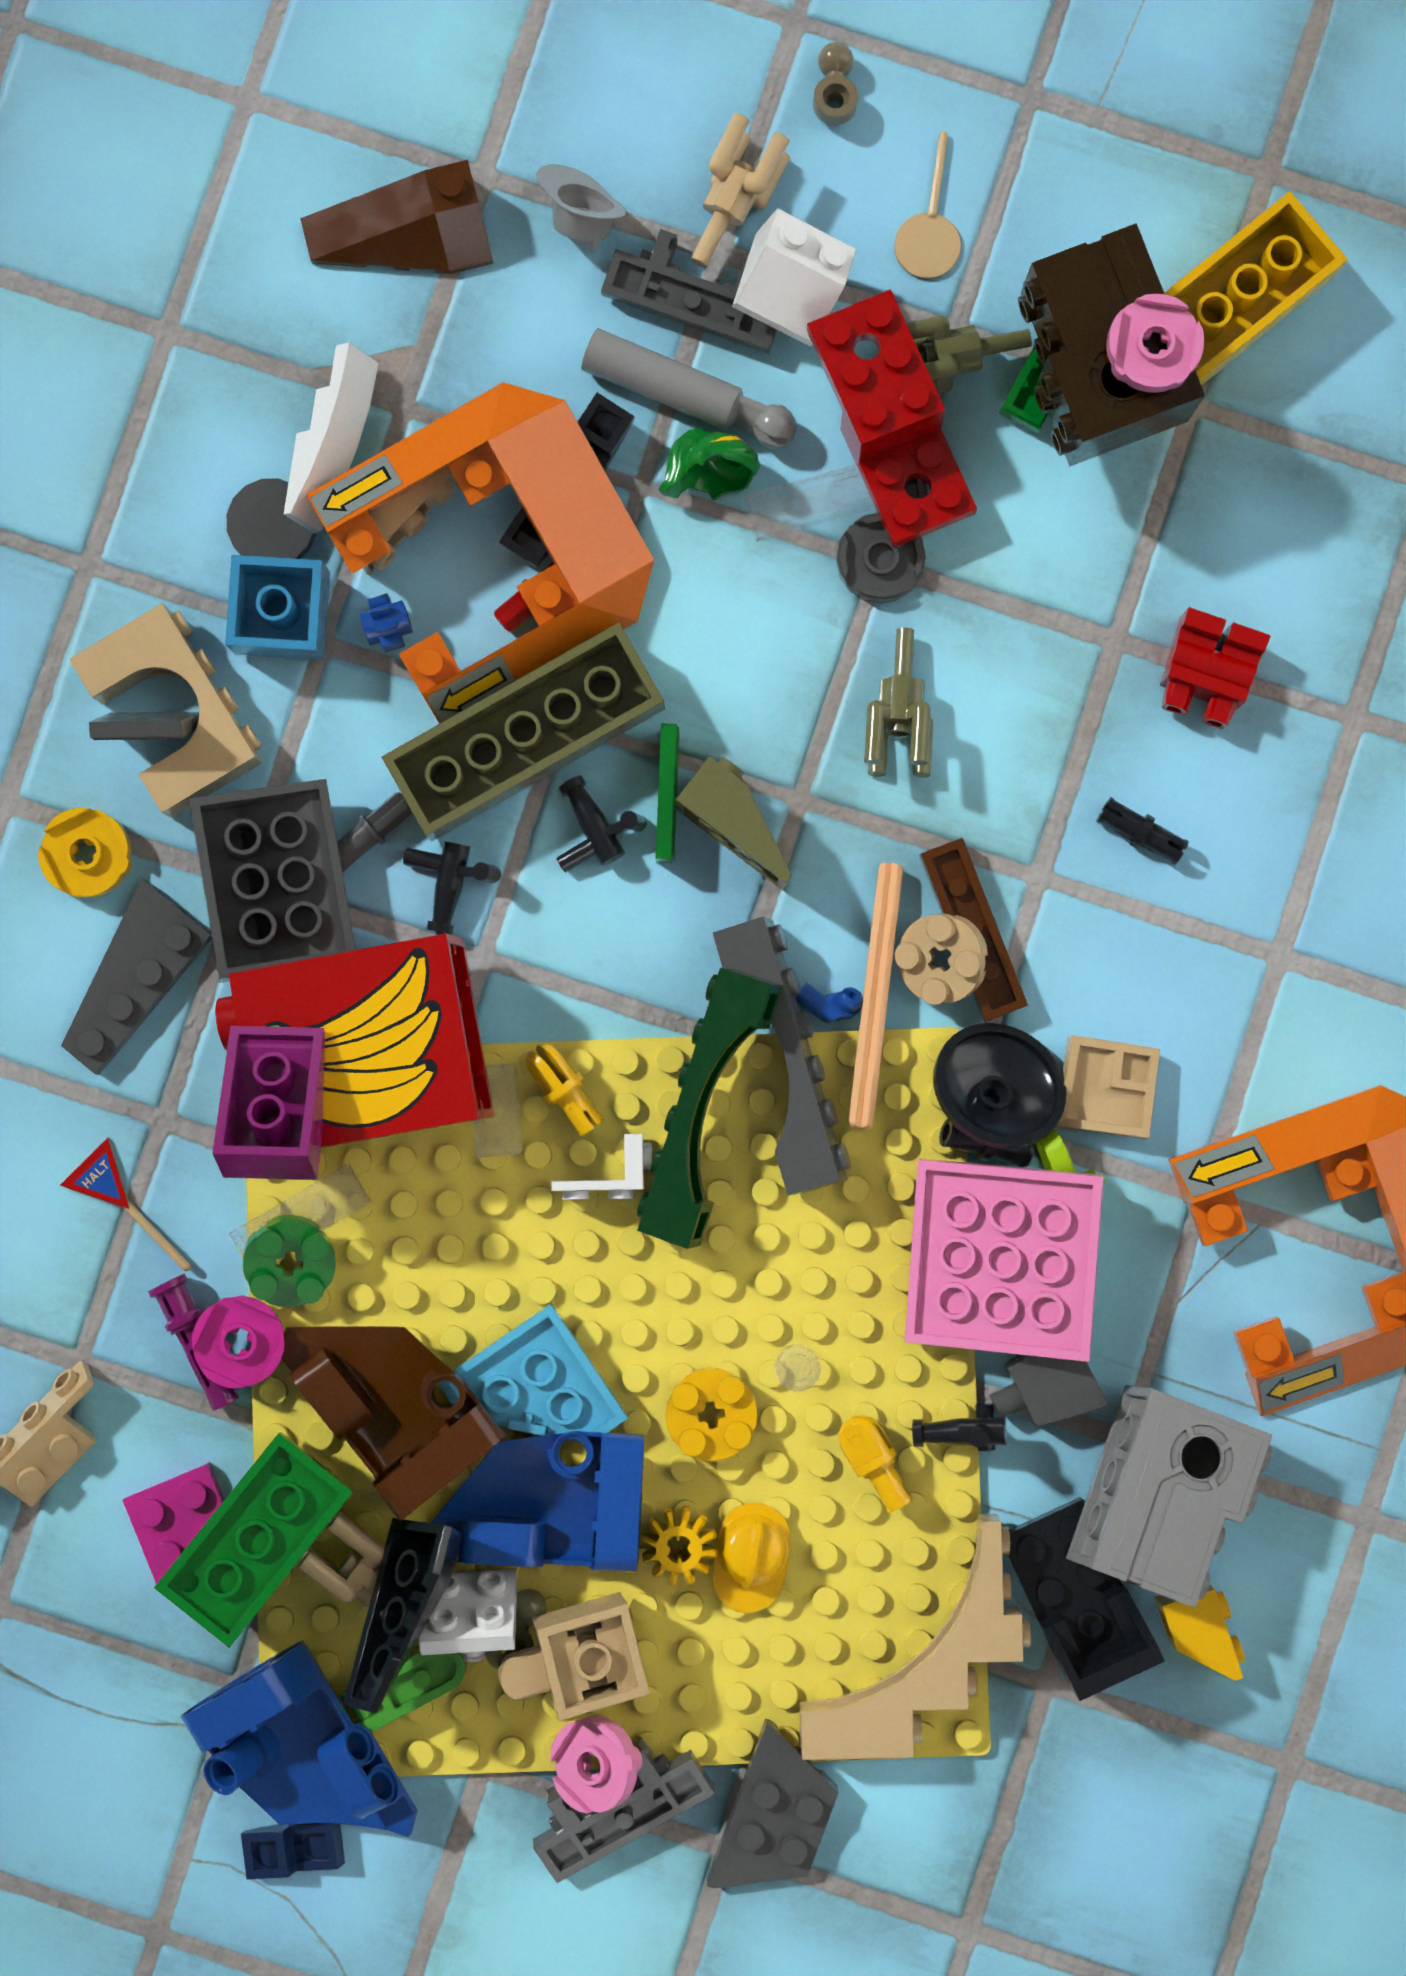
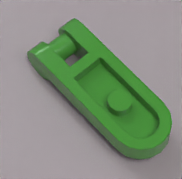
M421 1652L410 1656L407 1658L382 1703L383 1708L379 1709L377 1713L351 1707L357 1719L354 1724H362L370 1732H373L450 1692L461 1683L466 1673L467 1661L464 1660L461 1653L421 1655ZM347 1689L339 1694L343 1703L345 1700Z

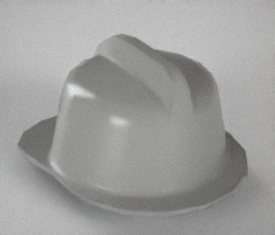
M550 164L542 166L536 173V181L541 189L552 199L553 225L555 230L568 237L587 252H594L598 248L600 241L604 240L610 233L614 221L626 215L625 207L614 200L593 178L577 169L564 165Z

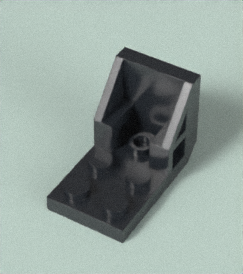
M1081 1497L1010 1529V1555H1008L1067 1683L1079 1701L1165 1662L1153 1635L1120 1579L1066 1559L1084 1507Z

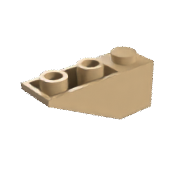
M448 468L371 512L372 519L392 552L363 568L367 575H370L375 568L378 571L385 568L396 555L397 551L394 548L405 536L411 538L416 535L427 521L425 514L436 503L443 505L454 494L457 484H455L456 481Z

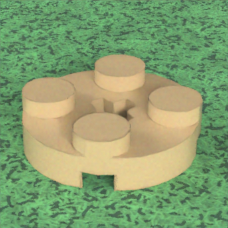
M931 914L916 920L904 932L900 945L895 949L894 959L899 966V972L904 983L912 993L931 1005L953 1003L968 997L978 989L986 974V970L984 971L986 964L985 956H988L985 939L971 921L958 915ZM936 948L939 951L946 949L950 951L951 956L947 961L951 967L948 970L943 966L937 967L933 960Z

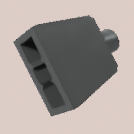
M1017 1354L1004 1364L1013 1384L989 1395L999 1417L1006 1418L1025 1409L1031 1422L1036 1427L1108 1406L1087 1362Z

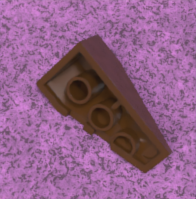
M468 160L421 171L300 218L312 264L351 267L375 265L394 267L395 270L404 271L415 268L435 270L436 273L453 274L494 264Z

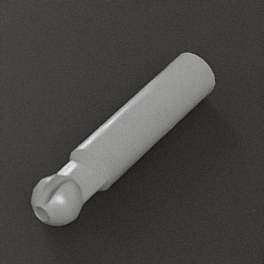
M599 328L593 333L586 348L581 370L722 430H726L730 426L754 435L758 442L766 448L779 449L785 447L794 437L797 429L796 419L791 411L783 405L772 404L766 406L743 396L742 388Z

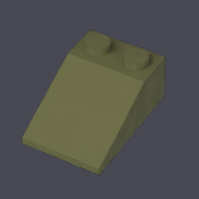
M709 756L676 798L677 811L784 891L792 875L747 784L743 781V771L724 757L717 762Z

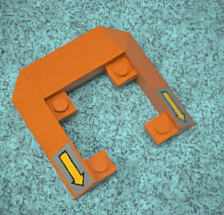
M504 382L306 494L351 574H354L392 552L372 519L370 512L441 471L449 469L470 507L508 485L514 491L554 562L553 566L516 586L538 627L461 671L438 632L399 653L400 658L439 724L613 625L620 623L622 628L625 629L636 623L639 619L654 563L653 556L566 401Z
M1379 1085L1168 1159L1182 1200L1188 1205L1202 1246H1208L1248 1232L1234 1189L1316 1161L1330 1201H1336L1370 1188L1374 1189L1403 1272L1361 1286L1375 1327L1296 1355L1292 1354L1279 1317L1275 1316L1233 1331L1247 1370L1245 1376L1261 1417L1406 1366L1405 1096Z

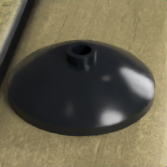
M996 1023L972 1025L954 1034L945 1043L937 1056L933 1070V1086L938 1103L946 1117L958 1130L981 1144L999 1149L1025 1148L1044 1139L1051 1133L1062 1117L1066 1104V1086H1064L1062 1071L1047 1048L1022 1030ZM985 1096L991 1097L995 1103L988 1101Z

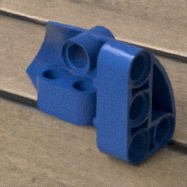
M569 1431L560 1434L499 1441L431 1523L452 1527L462 1534L459 1547V1563L519 1567H542L544 1564L590 1566V1570L637 1572L644 1435ZM577 1439L586 1447V1458L580 1465L572 1466L562 1459L561 1447L566 1440Z
M304 1640L244 1673L180 1716L200 1751L203 1753L209 1750L212 1755L205 1762L203 1771L206 1782L218 1794L230 1795L240 1787L279 1825L308 1823L347 1824L388 1830L406 1837L412 1834L418 1812L416 1806L372 1733L362 1724H354Z

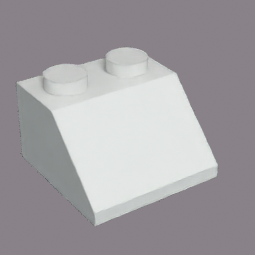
M777 208L755 234L732 307L811 347L813 344L807 332V323L831 313L845 287L856 249Z

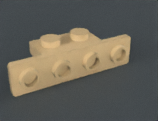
M81 1360L72 1369L64 1370L54 1381L52 1389L39 1402H33L24 1410L20 1421L7 1435H0V1485L30 1507L96 1442L92 1432L66 1414L94 1385L89 1366Z

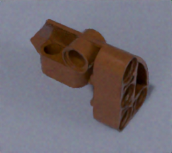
M286 1327L284 1334L285 1348L281 1359L291 1370V1379L335 1436L342 1442L347 1441L375 1478L371 1485L400 1521L506 1436L497 1422L470 1390L465 1378L447 1366L406 1327ZM449 1381L456 1385L459 1391L458 1401L453 1405L439 1403L434 1396V1388L437 1383Z

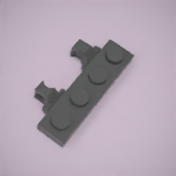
M660 229L653 251L650 252L643 249L640 257L615 249L601 289L602 296L769 354L777 330L732 307L747 262L746 258H744L736 284L733 285L725 282L724 286L681 272L678 265L671 263L678 244L677 234Z
M642 1737L632 1741L633 1746L637 1747L642 1755V1766L637 1772L635 1787L629 1798L622 1805L601 1813L579 1812L570 1807L561 1798L555 1786L547 1789V1805L554 1814V1816L549 1818V1824L552 1828L533 1838V1849L556 1883L561 1882L715 1795L713 1782L691 1749L668 1761L664 1754L655 1758L652 1750Z

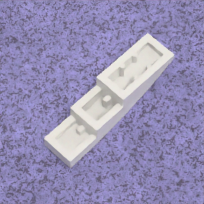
M350 342L337 345L335 348L330 386L316 389L310 430L296 433L284 515L314 534L321 532L323 524L306 494L350 469L370 408L379 364Z

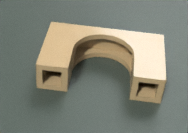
M161 603L69 660L91 697L102 705L139 682L159 675L181 678L187 681L193 688L199 704V720L193 736L181 749L139 774L161 813L172 818L190 807L189 798L208 796L263 762L256 752L262 748L256 734L248 724L241 727L233 714L239 710L233 696L225 686L218 689L210 675L216 672L213 663L202 648L195 651L187 637L193 634L188 622L179 610L172 613Z

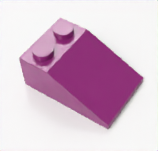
M230 1026L212 1152L223 1178L317 1180L323 1130L324 1028Z

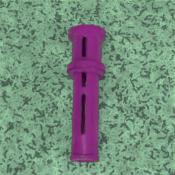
M184 1273L149 1290L148 1293L150 1298L157 1299L167 1320L165 1325L167 1332L170 1331L171 1335L176 1334L207 1396L212 1411H215L232 1403L239 1396L234 1388L220 1386L208 1379L202 1373L194 1358L192 1334L203 1310L202 1308H196L185 1285L187 1277Z

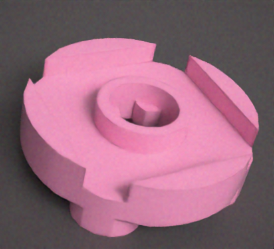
M1147 294L1137 298L1134 303L1127 305L1116 315L1109 329L1106 343L1107 356L1115 378L1127 383L1134 389L1151 393L1176 389L1184 383L1197 367L1203 354L1204 332L1199 320L1196 323L1194 316L1188 312L1189 307L1183 301L1166 294ZM1152 332L1160 334V341L1167 343L1168 348L1167 350H1160L1158 354H1152L1143 345V340H1148Z
M597 1714L569 1723L557 1734L551 1748L550 1762L555 1760L557 1776L552 1777L555 1788L561 1798L573 1809L583 1813H601L619 1807L631 1795L637 1781V1772L642 1766V1755L639 1749L633 1746L625 1730L613 1720ZM588 1755L598 1758L600 1772L591 1774L589 1769L592 1763L588 1759Z

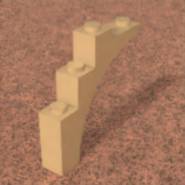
M978 1514L976 1548L966 1586L949 1619L928 1646L900 1670L867 1688L836 1698L800 1702V1749L802 1760L914 1758V1743H922L921 1715L913 1714V1711L969 1710L968 1695H976L977 1684L975 1667H968V1663L1023 1662V1648H1030L1031 1646L1029 1619H1022V1613L1017 1606H1004L1003 1601H1011L1010 1573H1003L1002 1555H1010L1009 1527H1002V1521L997 1514Z

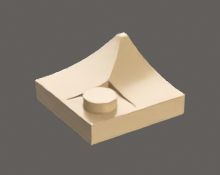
M1076 1035L1068 1036L1062 1072L1064 1086H1066V1104L1062 1117L1054 1128L1148 1139L1150 1136L1160 1049Z

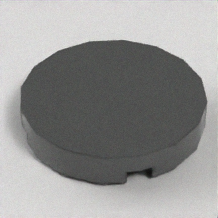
M279 478L259 479L244 486L232 499L226 514L227 533L233 547L240 555L301 559L310 550L317 533L310 532L284 515L289 482Z
M878 513L864 515L845 531L839 542L836 563L839 577L851 593L864 601L882 604L897 601L913 590L923 574L926 554L921 537L893 548Z

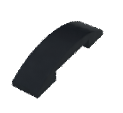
M597 392L577 423L604 471H606L629 431L635 416ZM521 507L500 539L499 544L538 568L549 553L523 507Z

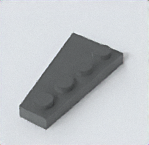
M141 878L61 1047L94 1074L100 1075L211 941V933L148 881Z

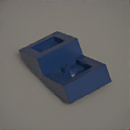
M276 1824L246 1830L241 1833L247 1880L288 1878L296 1871L339 1869L345 1864L340 1824Z

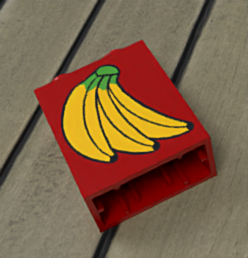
M445 933L228 974L232 996L218 998L215 1006L217 1030L226 1051L230 1026L324 1028L325 1062L321 1148L495 1117L464 938Z

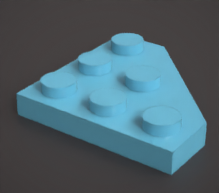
M552 1303L453 1370L465 1378L470 1390L497 1424L511 1430L542 1436L569 1431L608 1433L628 1419V1415ZM449 1381L438 1383L452 1405L456 1403L459 1398V1391L456 1385ZM569 1439V1440H572L573 1442L582 1443L581 1441H579V1440H577V1439Z

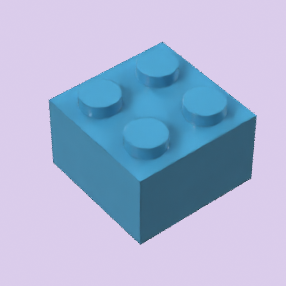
M231 555L225 645L235 655L324 660L330 571L322 560Z

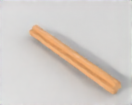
M881 863L878 868L848 1119L849 1126L858 1129H870L874 1122L903 867L895 863Z

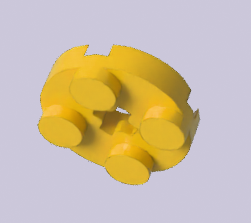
M82 807L69 809L53 818L44 831L46 834L42 840V847L39 846L38 851L40 868L51 885L73 897L96 898L114 890L132 869V847L126 830L116 819L100 810ZM83 841L88 846L95 845L96 853L93 855V861L90 864L83 860L76 862L74 855L80 852L78 844Z
M702 1368L687 1374L674 1387L667 1402L666 1424L671 1438L684 1454L699 1460L720 1461L736 1455L749 1444L756 1427L757 1407L751 1390L739 1377L721 1368ZM714 1402L716 1409H724L725 1417L719 1418L718 1425L715 1427H709L707 1421H700L698 1413L705 1411V1403Z

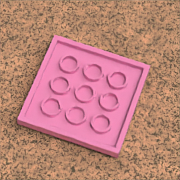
M920 1158L917 1166L905 1342L1089 1362L1091 1357L1104 1175Z

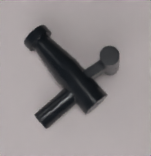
M582 775L571 778L559 787L563 797L568 796L579 825L587 838L556 858L565 873L594 855L598 857L602 866L618 860L625 854V851L616 835L627 830L641 832L647 825L644 816L632 811H625L622 813L619 822L609 825L600 808L585 790L586 782Z
M446 841L443 844L442 854L407 848L403 857V864L406 866L438 872L434 892L432 921L427 922L426 929L451 935L453 934L454 926L450 925L462 891L464 876L474 877L477 880L488 883H496L501 878L500 869L483 862H479L473 867H466L470 846Z
M978 1403L975 1405L976 1418H958L931 1423H923V1419H913L914 1447H924V1442L955 1446H974L979 1451L996 1450L995 1445L1007 1444L1005 1417L994 1418L993 1403Z

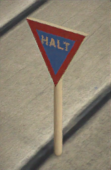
M107 1137L60 1186L122 1206L183 1271H189L191 1268L189 1262L128 1200L110 1139Z

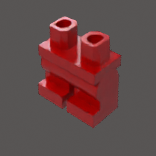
M1188 607L1179 618L1165 672L1160 682V686L1165 687L1162 709L1175 714L1185 715L1188 712L1192 697L1207 701L1201 721L1218 729H1224L1235 711L1246 702L1260 658L1266 650L1271 635L1234 622L1223 632L1226 623L1225 619ZM1221 635H1222V638H1221V641H1220L1218 650H1216L1215 648H1216L1218 639H1219V638L1221 637Z

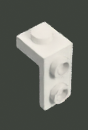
M624 1134L625 1179L556 1180L551 1182L552 1191H562V1199L566 1200L589 1199V1190H608V1199L635 1198V1189L645 1188L644 1170H651L653 1143H644V1134Z

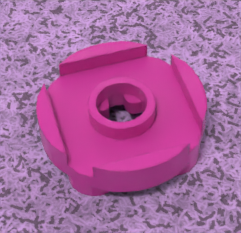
M243 1295L223 1298L208 1307L196 1322L192 1334L194 1358L202 1373L220 1386L236 1389L255 1385L269 1377L281 1361L285 1348L283 1324L274 1310L257 1298ZM240 1329H244L248 1332L246 1339L252 1343L251 1349L249 1351L241 1349L238 1355L232 1354L229 1351L231 1343L225 1340L226 1335L229 1332L237 1334Z

